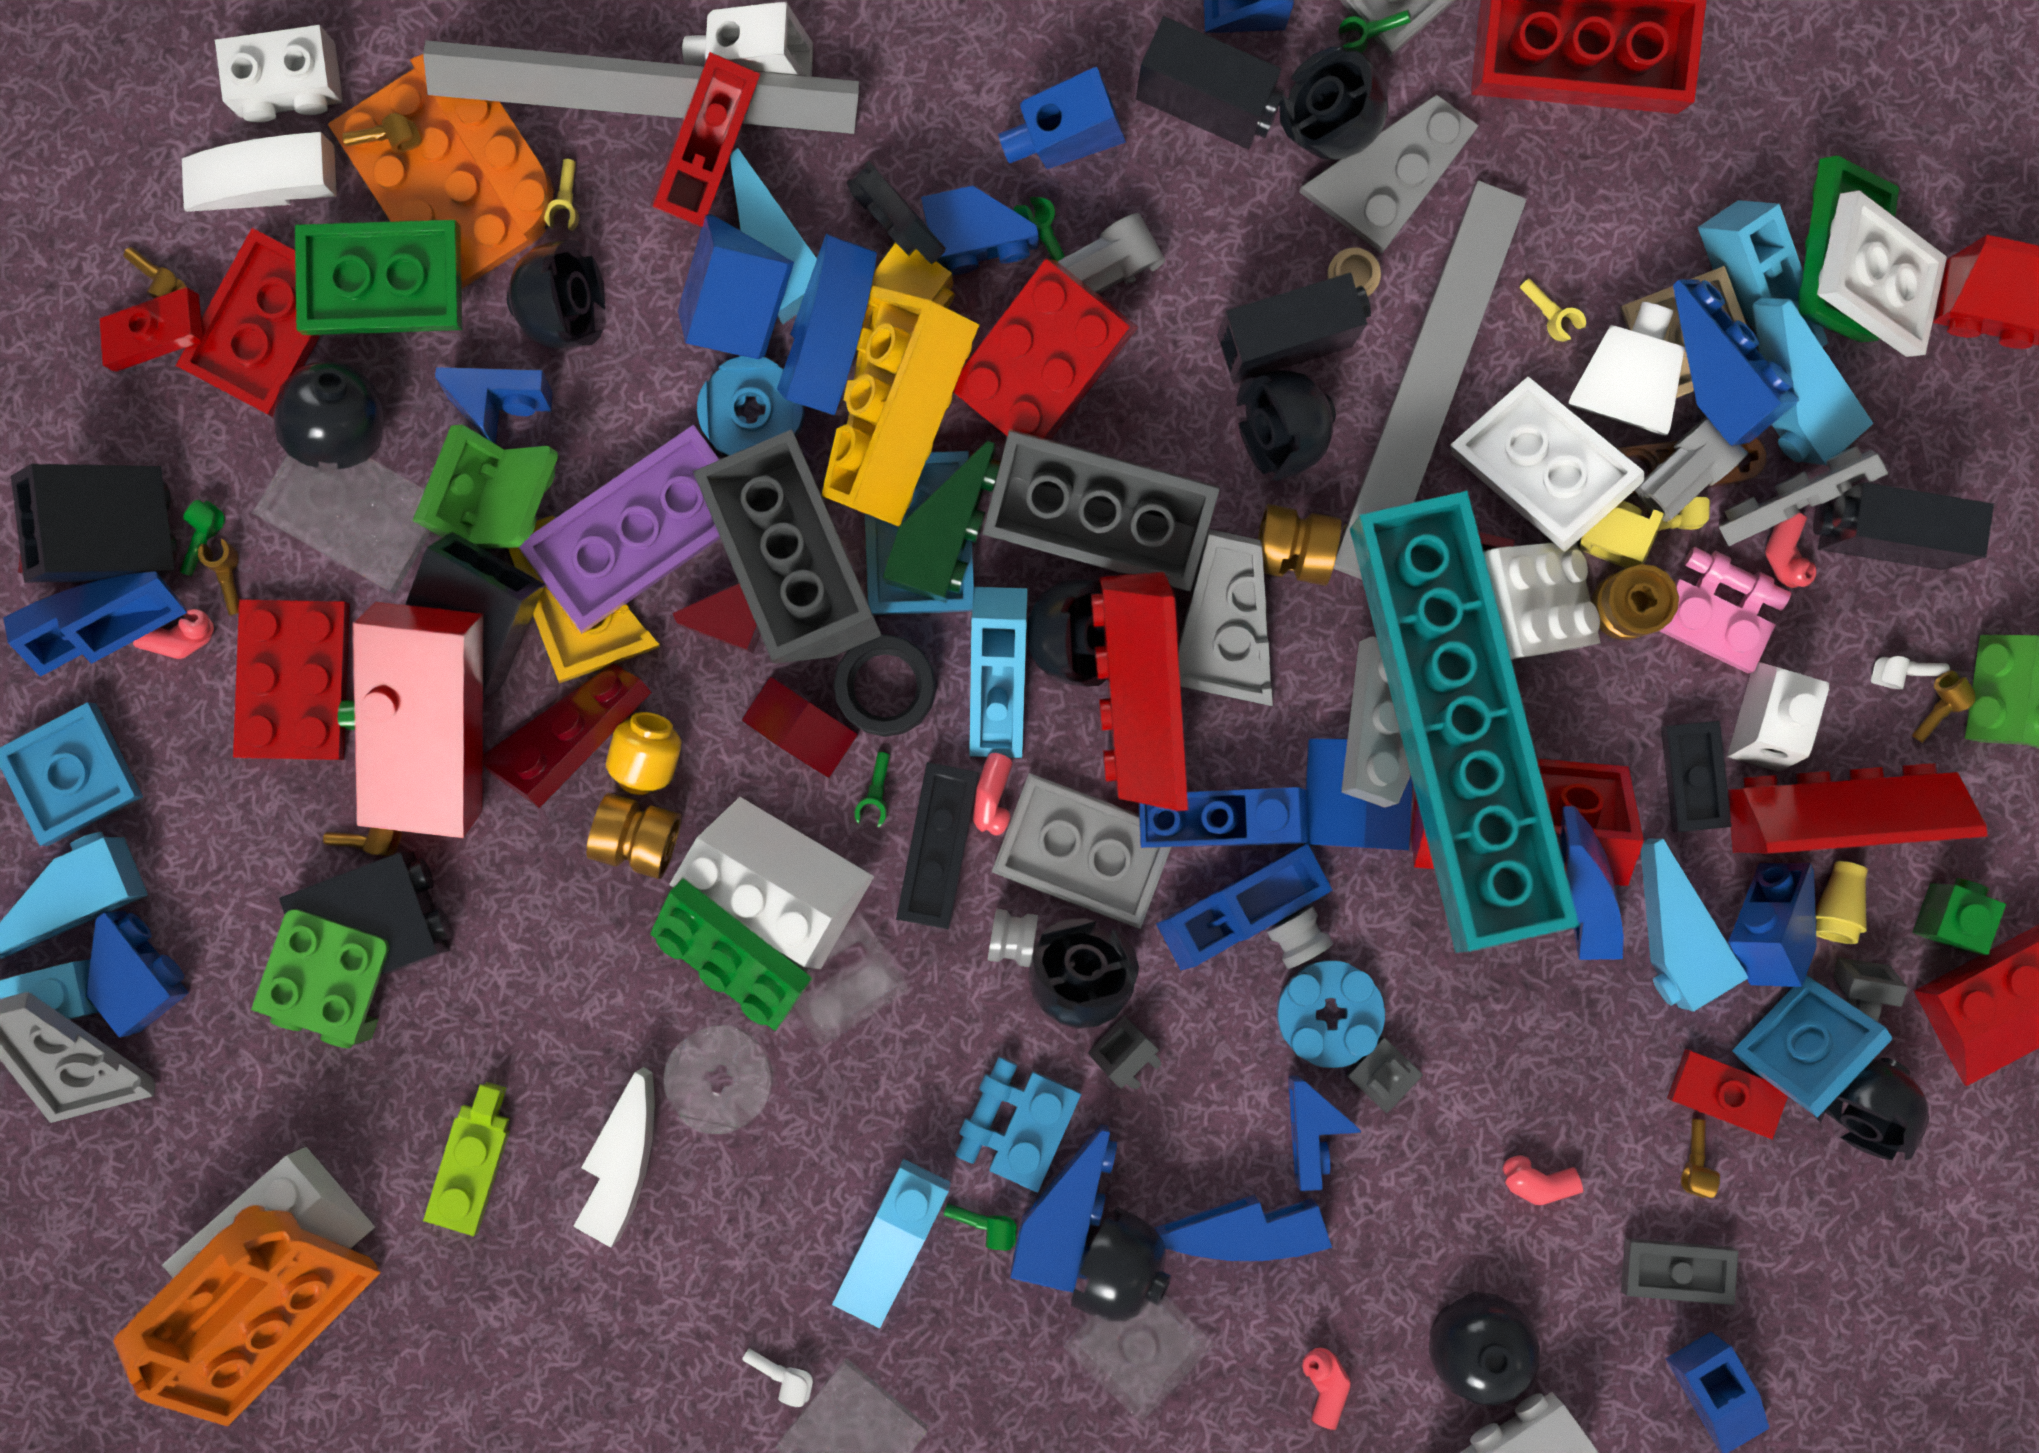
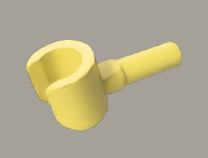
M572 159L563 160L557 199L549 202L544 216L547 225L552 229L554 227V214L561 208H566L570 211V219L568 221V229L570 231H573L579 223V214L576 208L572 206V190L576 162Z
M1530 278L1520 286L1525 294L1548 318L1547 330L1555 340L1561 342L1571 340L1568 333L1561 327V321L1564 316L1568 317L1577 329L1586 326V318L1579 309L1566 308L1562 310Z
M1695 497L1672 520L1668 522L1662 520L1660 530L1669 528L1695 530L1703 527L1710 516L1709 498Z

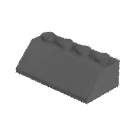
M792 429L693 471L773 664L833 657L882 636Z
M1010 429L982 534L1128 575L1165 572L1170 586L1190 591L1220 486Z

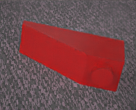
M709 52L650 205L651 208L695 226L703 227L705 215L708 216L760 77L759 73Z

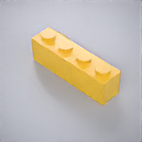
M872 285L868 304L873 306L869 328L861 329L856 350L863 353L856 380L847 381L843 398L849 411L846 425L836 429L821 496L899 527L907 509L911 505L913 492L924 464L931 454L933 441L944 413L951 403L953 390L964 362L971 352L972 342L979 324L931 300Z

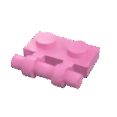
M1693 547L1689 551L1684 565L1702 574L1696 586L1681 579L1674 581L1679 594L1678 610L1672 621L1660 632L1746 673H1753L1776 624L1757 616L1761 605L1765 603L1782 611L1790 599L1791 592L1774 585V578L1758 571L1753 575L1730 564L1731 558L1720 552L1714 551L1712 554H1709L1697 547ZM1720 582L1744 593L1739 607L1714 595Z

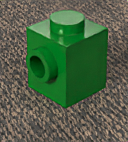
M1956 878L1954 884L1930 883L1912 933L1961 952L1988 955L2006 904L1987 897L1989 888L1970 880Z

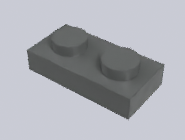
M1625 1238L1621 1292L1626 1296L1735 1305L1738 1250L1728 1246Z

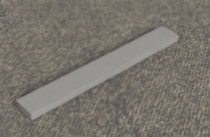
M425 40L423 52L428 95L684 118L703 66ZM757 72L760 74L742 124L854 134L859 81Z
M1477 181L1338 546L1333 569L1362 580L1350 533L1353 523L1361 514L1414 503L1525 206L1526 198L1481 181Z

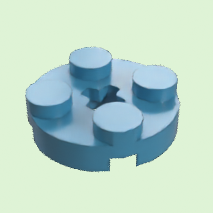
M740 356L727 360L718 367L719 370L711 376L708 382L706 380L702 386L697 401V415L700 427L716 450L727 457L791 429L797 438L802 429L805 407L804 405L785 400L779 393L777 387L784 369L768 358L754 359ZM751 396L756 397L758 405L766 406L765 413L759 415L755 423H748L744 416H737V408L746 406L747 397Z
M1320 960L1305 965L1289 979L1279 995L1276 1017L1281 1036L1295 1054L1316 1066L1338 1068L1356 1063L1363 1056H1367L1374 1051L1378 1038L1383 1031L1385 1008L1381 993L1368 974L1346 962ZM1330 998L1335 999L1337 1007L1345 1009V1017L1338 1019L1336 1028L1327 1029L1326 1021L1317 1020L1316 1010L1325 1008V1000Z

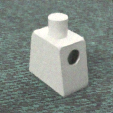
M787 2L712 10L707 16L706 35L685 36L683 39L682 53L685 65L704 66L707 56L711 52L756 72L812 77L813 42Z
M1642 302L1632 331L1611 325L1573 391L1568 406L1657 434L1668 435L1685 348L1664 341L1674 311L1653 303Z
M1758 662L1755 671L1750 674L1727 757L1777 772L1808 758L1812 751L1829 691V682Z

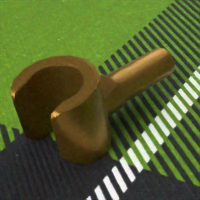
M397 113L386 116L382 120V125L346 132L342 135L346 146L388 139L394 152L410 151L422 143L416 124Z
M129 247L124 251V258L153 280L146 292L152 298L187 287L170 270L153 265L134 248Z
M221 539V545L224 549L223 555L219 560L213 562L211 548L203 543L198 549L199 560L216 573L218 583L221 585L228 615H236L239 612V599L234 584L233 570L237 567L239 555L232 545Z
M1950 670L1936 679L1934 689L1941 700L1933 707L1932 712L1911 736L1923 743L1951 711L1960 712L1973 705L1975 702V691L1966 677L1960 679L1955 671Z
M370 827L367 837L359 834L325 832L323 843L332 846L356 847L370 854L390 856L397 850L402 831Z
M1692 1119L1691 1154H1689V1162L1684 1167L1680 1183L1682 1188L1688 1193L1702 1198H1713L1719 1188L1720 1174L1717 1171L1704 1167L1706 1157V1120Z

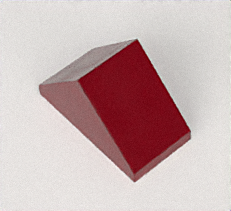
M739 583L672 613L676 623L682 627L750 653H754L761 635Z
M771 676L742 718L744 723L827 778L831 777L858 736L857 733Z

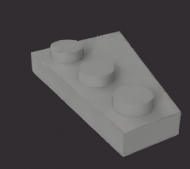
M1436 95L1381 132L1374 142L1362 152L1341 159L1303 185L1299 192L1383 254L1474 134L1478 125Z
M1857 446L1852 447L1828 459L1826 463L1830 470L1809 479L1804 471L1774 486L1779 495L1758 504L1753 496L1726 509L1724 512L1728 520L1720 523L1719 529L1728 546L1790 519L1800 513V508L1808 504L1812 507L1842 495L1843 492L1852 488L1851 483L1867 477L1869 482L1888 474L1879 454L1872 450L1861 454Z
M1208 529L1178 641L1181 687L1273 706L1263 554L1260 540Z
M1371 636L1360 641L1358 646L1341 792L1386 808L1399 803L1411 773L1376 637Z
M30 992L0 999V1060L50 1123L154 1096L155 1082L152 1076Z

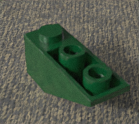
M987 441L899 526L882 577L886 584L944 603L947 602L950 591L960 593L969 563L961 561V557L967 540L974 543L977 542L986 513L977 510L983 490L993 492L1001 461L994 459L996 454L995 443Z

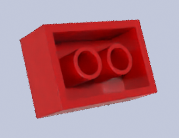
M1046 258L962 368L953 393L1006 436H1008L1009 430L1012 429L1051 440L1135 333L1138 326L1058 261Z

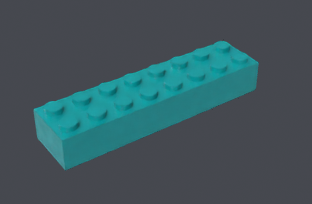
M1468 491L1359 515L1351 526L1350 533L1455 953L1474 951L1578 927L1579 923Z

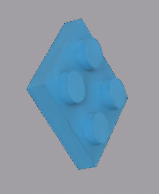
M87 702L0 747V768L39 846H49L143 797L97 703Z
M1806 975L1803 986L1793 987L1732 1051L1743 1064L1818 1117L1893 1038L1886 1027Z

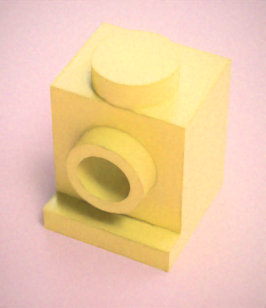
M1622 501L1581 537L1580 550L1624 568L1644 564L1660 530L1664 513L1653 510L1650 519L1641 516L1642 510Z

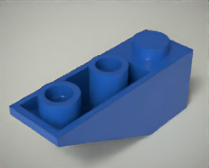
M1679 279L1673 284L1697 405L1730 446L1750 443L1800 401L1790 389L1794 383L1780 365L1773 361L1768 363L1755 348L1759 345V340L1753 331L1741 321L1737 320L1734 322L1722 308L1725 304V299L1711 283L1706 280L1700 282L1699 279Z
M1300 787L1187 792L1188 810L1174 811L1139 803L1141 848L1309 843L1307 790Z
M1100 1124L1022 1216L1011 1265V1279L1072 1293L1076 1287L1077 1278L1087 1280L1088 1277L1080 1274L1083 1263L1091 1248L1085 1245L1089 1225L1099 1227L1105 1202V1194L1097 1193L1101 1172L1111 1173L1117 1149V1142L1108 1140L1110 1130L1107 1125Z

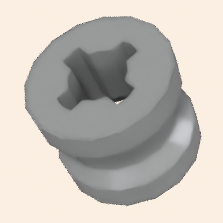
M1313 906L1306 907L1266 930L1271 941L1278 942L1283 950L1282 961L1287 969L1312 959L1334 944L1329 934L1321 932L1316 924L1318 914Z
M996 908L987 961L999 962L1003 958L1014 959L1019 966L1029 967L1038 915L1026 914L1020 918L1011 916L1007 910Z

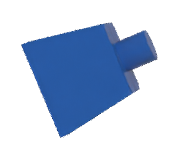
M1098 67L1089 69L1023 100L1020 103V108L1026 123L998 133L1002 149L1009 164L1037 153L1046 169L1126 143L1111 97ZM1059 125L1056 129L1050 131L1053 127Z

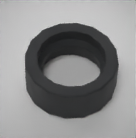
M883 634L880 637L849 649L838 663L834 679L836 701L847 720L866 733L883 737L905 734L921 724L933 706L937 689L933 668L922 650L905 638ZM887 654L899 657L909 664L915 673L917 689L914 700L906 710L896 716L880 717L872 715L862 708L855 695L854 683L857 672L866 661L874 656Z

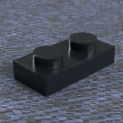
M1720 721L1661 727L1672 832L1732 827Z

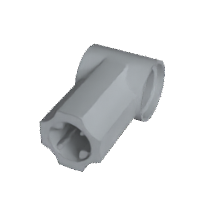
M1134 213L1120 219L1105 229L1097 241L1058 262L1093 291L1100 294L1122 281L1125 284L1136 281L1134 275L1149 267L1151 271H1154L1166 259L1141 214Z
M1706 416L1674 445L1673 448L1676 451L1657 466L1635 491L1640 498V502L1651 513L1653 510L1664 513L1663 521L1668 522L1708 484L1712 486L1727 475L1744 459L1748 452L1741 445L1730 446Z

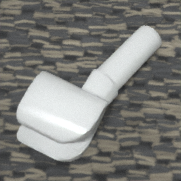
M1902 656L1881 657L1875 662L1871 683L1892 689H1903L1906 675L1940 676L1950 671V667L1947 663H1917Z
M749 1348L742 1359L744 1362L770 1376L771 1379L782 1382L778 1397L780 1402L790 1406L802 1407L805 1402L809 1401L813 1380L808 1372L792 1367L778 1366Z

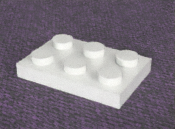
M1861 191L1841 193L1835 217L1830 227L1831 235L1824 266L1819 275L1817 295L1904 356L1925 355L1947 256Z
M1530 377L1525 378L1450 445L1452 456L1564 552L1644 482V471Z
M1577 542L1566 552L1555 543L1503 547L1483 552L1511 660L1577 649L1600 643L1598 634L1600 618L1595 605L1590 600L1586 583L1588 575L1587 562L1584 555L1579 551Z

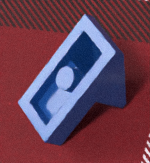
M436 367L435 378L447 398L484 438L496 444L499 410H504L506 413L515 416H530L535 411L551 412L552 389L543 370Z
M1288 1076L1294 1181L1300 1191L1323 1190L1322 1175L1330 1174V1154L1327 1141L1319 1142V1135L1360 1133L1361 1130L1299 1076Z

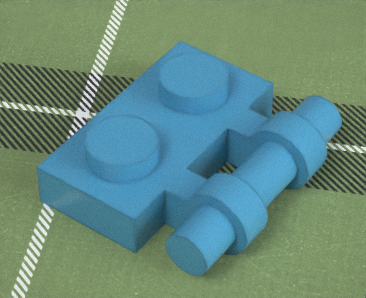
M998 1057L991 1074L984 1075L978 1088L982 1091V1095L971 1119L965 1118L959 1134L963 1138L955 1156L974 1164L982 1145L990 1147L997 1151L990 1165V1172L1038 1193L1080 1099L1081 1092L1035 1071H1032L1025 1089H1020L1010 1084L1018 1065L1003 1057ZM1002 1101L1017 1106L1005 1134L990 1128Z

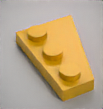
M552 515L536 521L532 534L555 519V517ZM518 547L508 548L515 567L543 583ZM546 585L533 612L559 684L660 647L659 643L643 627L626 604L583 634L580 633Z

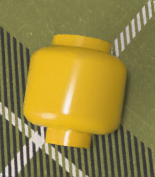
M650 712L635 713L631 718H627L615 728L606 759V769L610 776L619 783L620 787L629 793L644 795L650 791L662 789L671 783L682 740L676 730L673 729L672 723L665 717Z

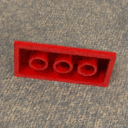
M1986 234L1948 258L1944 268L1933 323L1948 326L1947 332L1958 337L1973 338L1980 336L1982 333L1999 337V344L2009 348L2026 349L2031 348L2033 345L2039 346V246Z
M1165 572L1100 577L1101 593L1091 594L1093 626H1103L1105 646L1095 647L1097 678H1107L1109 698L1099 699L1101 730H1111L1112 749L1103 750L1105 782L1115 781L1118 799L1174 811L1188 810L1175 597Z
M1536 758L1558 845L1563 806H1574L1589 823L1603 846L1613 873L1615 885L1628 886L1644 843L1629 766ZM1414 789L1411 824L1414 868L1434 869Z
M1936 763L1903 765V776L1885 778L1883 767L1850 769V780L1832 782L1830 771L1796 774L1797 784L1780 786L1777 784V775L1743 778L1744 788L1728 789L1733 853L1793 852L1988 837L1987 825L1959 773H1937Z
M2039 924L1991 949L1988 955L1982 954L1913 991L1965 1086H1969L2039 1048Z

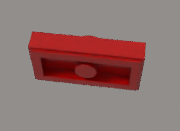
M188 287L99 318L102 364L114 372L203 341L199 294Z
M1685 1049L1667 1099L1773 1140L1788 1096L1763 1078Z

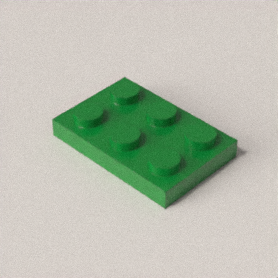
M1837 155L1819 159L1817 178L1812 191L1813 207L1810 229L1805 241L1806 258L1802 285L1798 292V312L1802 318L1857 342L1879 341V337L1817 295L1819 275L1824 266L1831 235L1830 227L1835 217L1840 194L1859 190L1895 217L1899 187Z
M456 220L295 225L296 330L302 335L462 330L461 229Z
M683 877L669 892L650 933L664 953L674 959L684 960L698 971L700 979L709 988L717 992L724 991L741 1005L743 1013L750 1020L760 1025H767L774 1031L779 1028L812 980L811 976Z

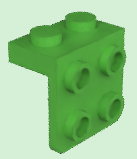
M463 424L453 425L449 429L412 521L442 538L454 532L482 549L520 547L535 529V515L544 492L551 486L555 477L554 466L558 458V452L549 446L504 450Z
M1980 635L1972 687L1975 691V702L1969 707L1965 739L1986 743L2020 744L2039 748V636Z
M299 909L290 910L284 915L251 1010L270 1016V1023L278 1027L293 1031H301L302 1028L319 1033L321 1034L320 1040L337 1047L352 1048L355 1044L371 1040L378 1019L368 1016L367 1013L389 953V943L379 936Z

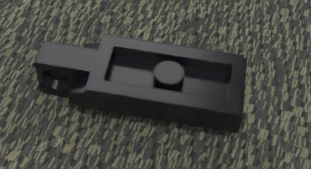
M868 161L865 163L866 166L852 180L849 179L846 182L852 196L865 209H868L884 228L888 230L887 233L908 256L917 249L932 265L945 253V246L883 175Z

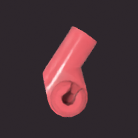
M1798 513L1790 519L1775 525L1765 548V555L1778 581L1790 588L1806 587L1816 577L1815 564L1807 558H1803L1796 546L1807 521V517L1802 513Z
M190 609L184 614L186 619L181 618L172 629L168 630L159 627L133 641V644L139 649L175 659H183L210 641L214 630L213 622L204 611Z
M991 753L987 756L976 786L973 822L981 832L987 830L994 836H998L1006 830L1011 817L1009 811L1003 807H998L1013 762L1007 756L999 753Z
M1523 1155L1511 1157L1503 1165L1502 1170L1507 1177L1505 1184L1510 1192L1534 1205H1545L1583 1193L1581 1179L1574 1167L1545 1175L1536 1169H1532L1530 1159Z
M1315 1348L1305 1355L1302 1362L1304 1374L1306 1377H1310L1319 1392L1311 1421L1324 1428L1336 1430L1351 1387V1381L1334 1353L1325 1348Z

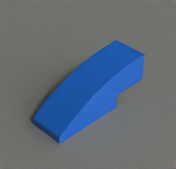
M829 234L825 235L790 333L794 338V342L777 390L785 400L835 415L862 329L877 258L876 251Z
M154 571L126 574L73 587L36 601L3 617L8 644L41 677L80 655H83L92 664L186 614L187 611L185 605L158 573Z
M1563 806L1559 849L1579 923L1578 927L1573 928L1579 960L1623 959L1624 934L1613 873L1606 853L1593 829L1574 806Z
M1307 843L1157 922L1156 925L1180 970L1196 967L1234 944L1251 938L1333 890Z
M1254 1194L1154 1227L1162 1238L1166 1249L1191 1256L1225 1261H1268L1299 1257L1332 1248L1319 1206L1312 1198L1264 1214L1261 1204Z

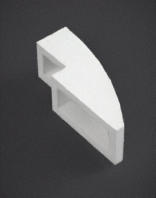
M322 132L253 139L212 148L182 158L184 210L186 212L290 205V200L337 197L334 144Z
M644 1067L633 1074L581 1167L600 1179L573 1227L609 1247H612L621 1238L636 1207L647 1173L653 1141L655 1100L653 1072Z

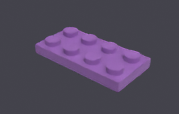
M694 425L531 534L518 547L581 634L720 539L693 471L714 463L719 459Z

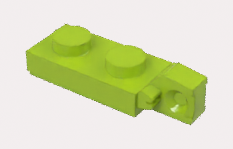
M486 1081L484 1085L480 1084L473 1106H461L458 1116L454 1119L424 1215V1222L473 1237L478 1234L510 1133L507 1130L510 1119L499 1115L506 1087Z

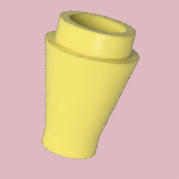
M1844 861L1834 863L1832 875L1815 908L1816 936L1838 943L1857 944L1860 933L1867 931L1866 876L1868 869L1866 867Z

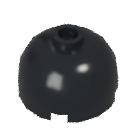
M1342 47L1327 48L1313 54L1302 63L1291 76V79L1296 83L1292 87L1289 97L1287 98L1283 94L1279 104L1280 124L1287 137L1299 147L1321 159H1345L1359 154L1377 138L1384 127L1388 115L1387 86L1375 66L1358 51L1347 52Z
M577 240L554 241L534 247L517 261L510 278L509 290L507 292V305L510 313L528 337L549 348L590 346L601 337L603 329L595 330L594 302L605 310L604 281L593 256L583 257L580 251L576 249L583 246ZM579 315L576 320L569 321L568 316Z
M332 361L313 362L297 369L280 386L273 410L275 434L278 443L289 456L306 466L319 468V462L327 464L337 463V469L351 468L367 461L380 447L385 417L380 394L363 373L346 364Z
M1269 371L1249 377L1241 383L1237 394V407L1246 404L1247 420L1238 423L1247 453L1256 468L1262 474L1273 471L1276 475L1272 480L1279 481L1297 475L1318 463L1326 454L1333 435L1336 411L1331 398L1323 393L1321 388L1305 374L1293 371Z
M1098 580L1061 581L1044 591L1031 610L1026 626L1031 655L1037 666L1056 681L1069 685L1092 687L1100 686L1107 680V678H1097L1095 647L1105 646L1103 626L1094 627L1092 618L1091 594L1101 593L1100 581Z
M1086 918L1063 920L1048 927L1041 934L1040 941L1033 950L1028 979L1033 998L1048 1017L1060 1025L1076 1029L1094 1028L1117 1017L1132 997L1139 971L1135 950L1123 934L1113 928L1111 934L1102 929L1095 928L1096 921Z
M1880 1058L1879 1060L1873 1059L1818 1117L1814 1116L1820 1123L1825 1113L1831 1116L1850 1131L1840 1138L1864 1153L1881 1159L1893 1160L1897 1152L1905 1153V1160L1912 1159L1925 1134L1929 1122V1106L1920 1086L1910 1077V1071L1904 1065L1890 1058ZM1843 1102L1848 1103L1847 1108L1842 1114Z
M1116 1207L1114 1209L1116 1221L1110 1218L1106 1219L1081 1268L1080 1274L1089 1278L1085 1293L1074 1288L1071 1306L1093 1317L1109 1322H1126L1139 1316L1149 1302L1159 1306L1169 1287L1172 1275L1163 1271L1167 1253L1163 1240L1156 1230L1138 1216L1120 1207Z
M1474 1292L1456 1300L1450 1306L1447 1305L1439 1312L1430 1330L1429 1355L1436 1374L1452 1393L1474 1404L1496 1406L1516 1399L1531 1385L1539 1368L1540 1346L1532 1323L1518 1306L1497 1294Z

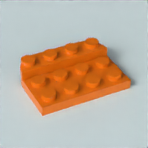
M421 54L410 60L414 69L329 122L328 126L391 222L456 220L461 229V282L463 289L533 244L546 231L544 227L547 224L544 216L549 202L553 201V192L555 191L549 175L501 102L428 95L424 56ZM397 113L416 124L422 141L420 146L410 151L394 152L388 139L346 146L342 135L346 132L382 125V120L386 116Z
M252 1205L241 1210L235 1216L233 1223L218 1233L115 1336L114 1345L126 1375L140 1399L228 1427L381 1272L370 1257L301 1229L293 1213L278 1210L266 1211L263 1206Z

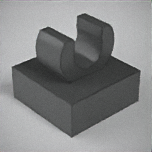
M1837 958L1834 979L1846 994V1002L1877 1022L1881 1013V1004L1902 1007L1908 987L1890 965Z
M1125 1015L1088 1052L1104 1073L1121 1089L1126 1084L1133 1089H1138L1142 1085L1135 1075L1147 1062L1155 1069L1161 1066L1160 1059L1156 1056L1159 1050Z
M1381 1036L1374 1051L1367 1056H1363L1349 1070L1346 1076L1385 1113H1388L1423 1074L1388 1040Z

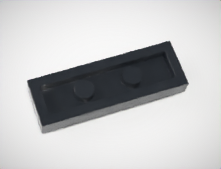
M926 763L896 920L949 930L979 772Z

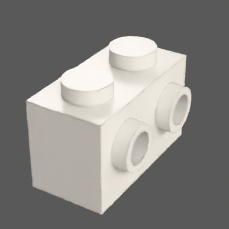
M320 25L215 40L222 100L240 118L243 117L250 122H267L276 118V112L295 110L297 113L304 115H316L326 112L328 110L327 105L343 103L335 42Z

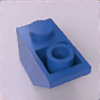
M973 185L921 197L926 226L946 248L944 250L945 253L936 262L948 269L952 275L972 272L979 268L978 262L998 257L1000 263L1003 264L1019 262L1030 256L1029 250L1038 249L1039 235L1037 226Z
M1811 863L1758 864L1728 941L1737 960L1747 974V980L1750 985L1803 986L1817 947L1814 869Z
M125 911L104 912L95 920L86 996L118 1037L140 1033L189 994L181 983L184 979V974L178 964L167 955L160 956L148 941L152 934L145 922L133 913L127 914Z
M1709 1332L1665 1358L1720 1453H1729L1769 1429L1759 1392L1732 1346L1717 1335Z

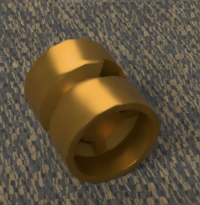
M1267 504L1258 535V540L1261 541L1264 574L1282 577L1288 571H1294L1298 581L1327 586L1337 556L1341 534V518L1311 513L1306 519H1301L1296 509Z
M1640 564L1612 574L1600 582L1592 594L1591 602L1598 611L1600 618L1599 629L1613 639L1631 640L1660 631L1667 626L1678 610L1679 594L1675 582L1667 572L1656 566Z
M606 793L598 806L590 829L586 851L587 858L615 867L628 860L630 867L636 873L662 879L670 864L678 838L681 814L651 805L644 812H641L638 801Z

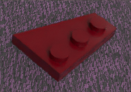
M613 663L483 754V767L491 775L540 808L614 732L615 728L623 723L652 692L640 678Z

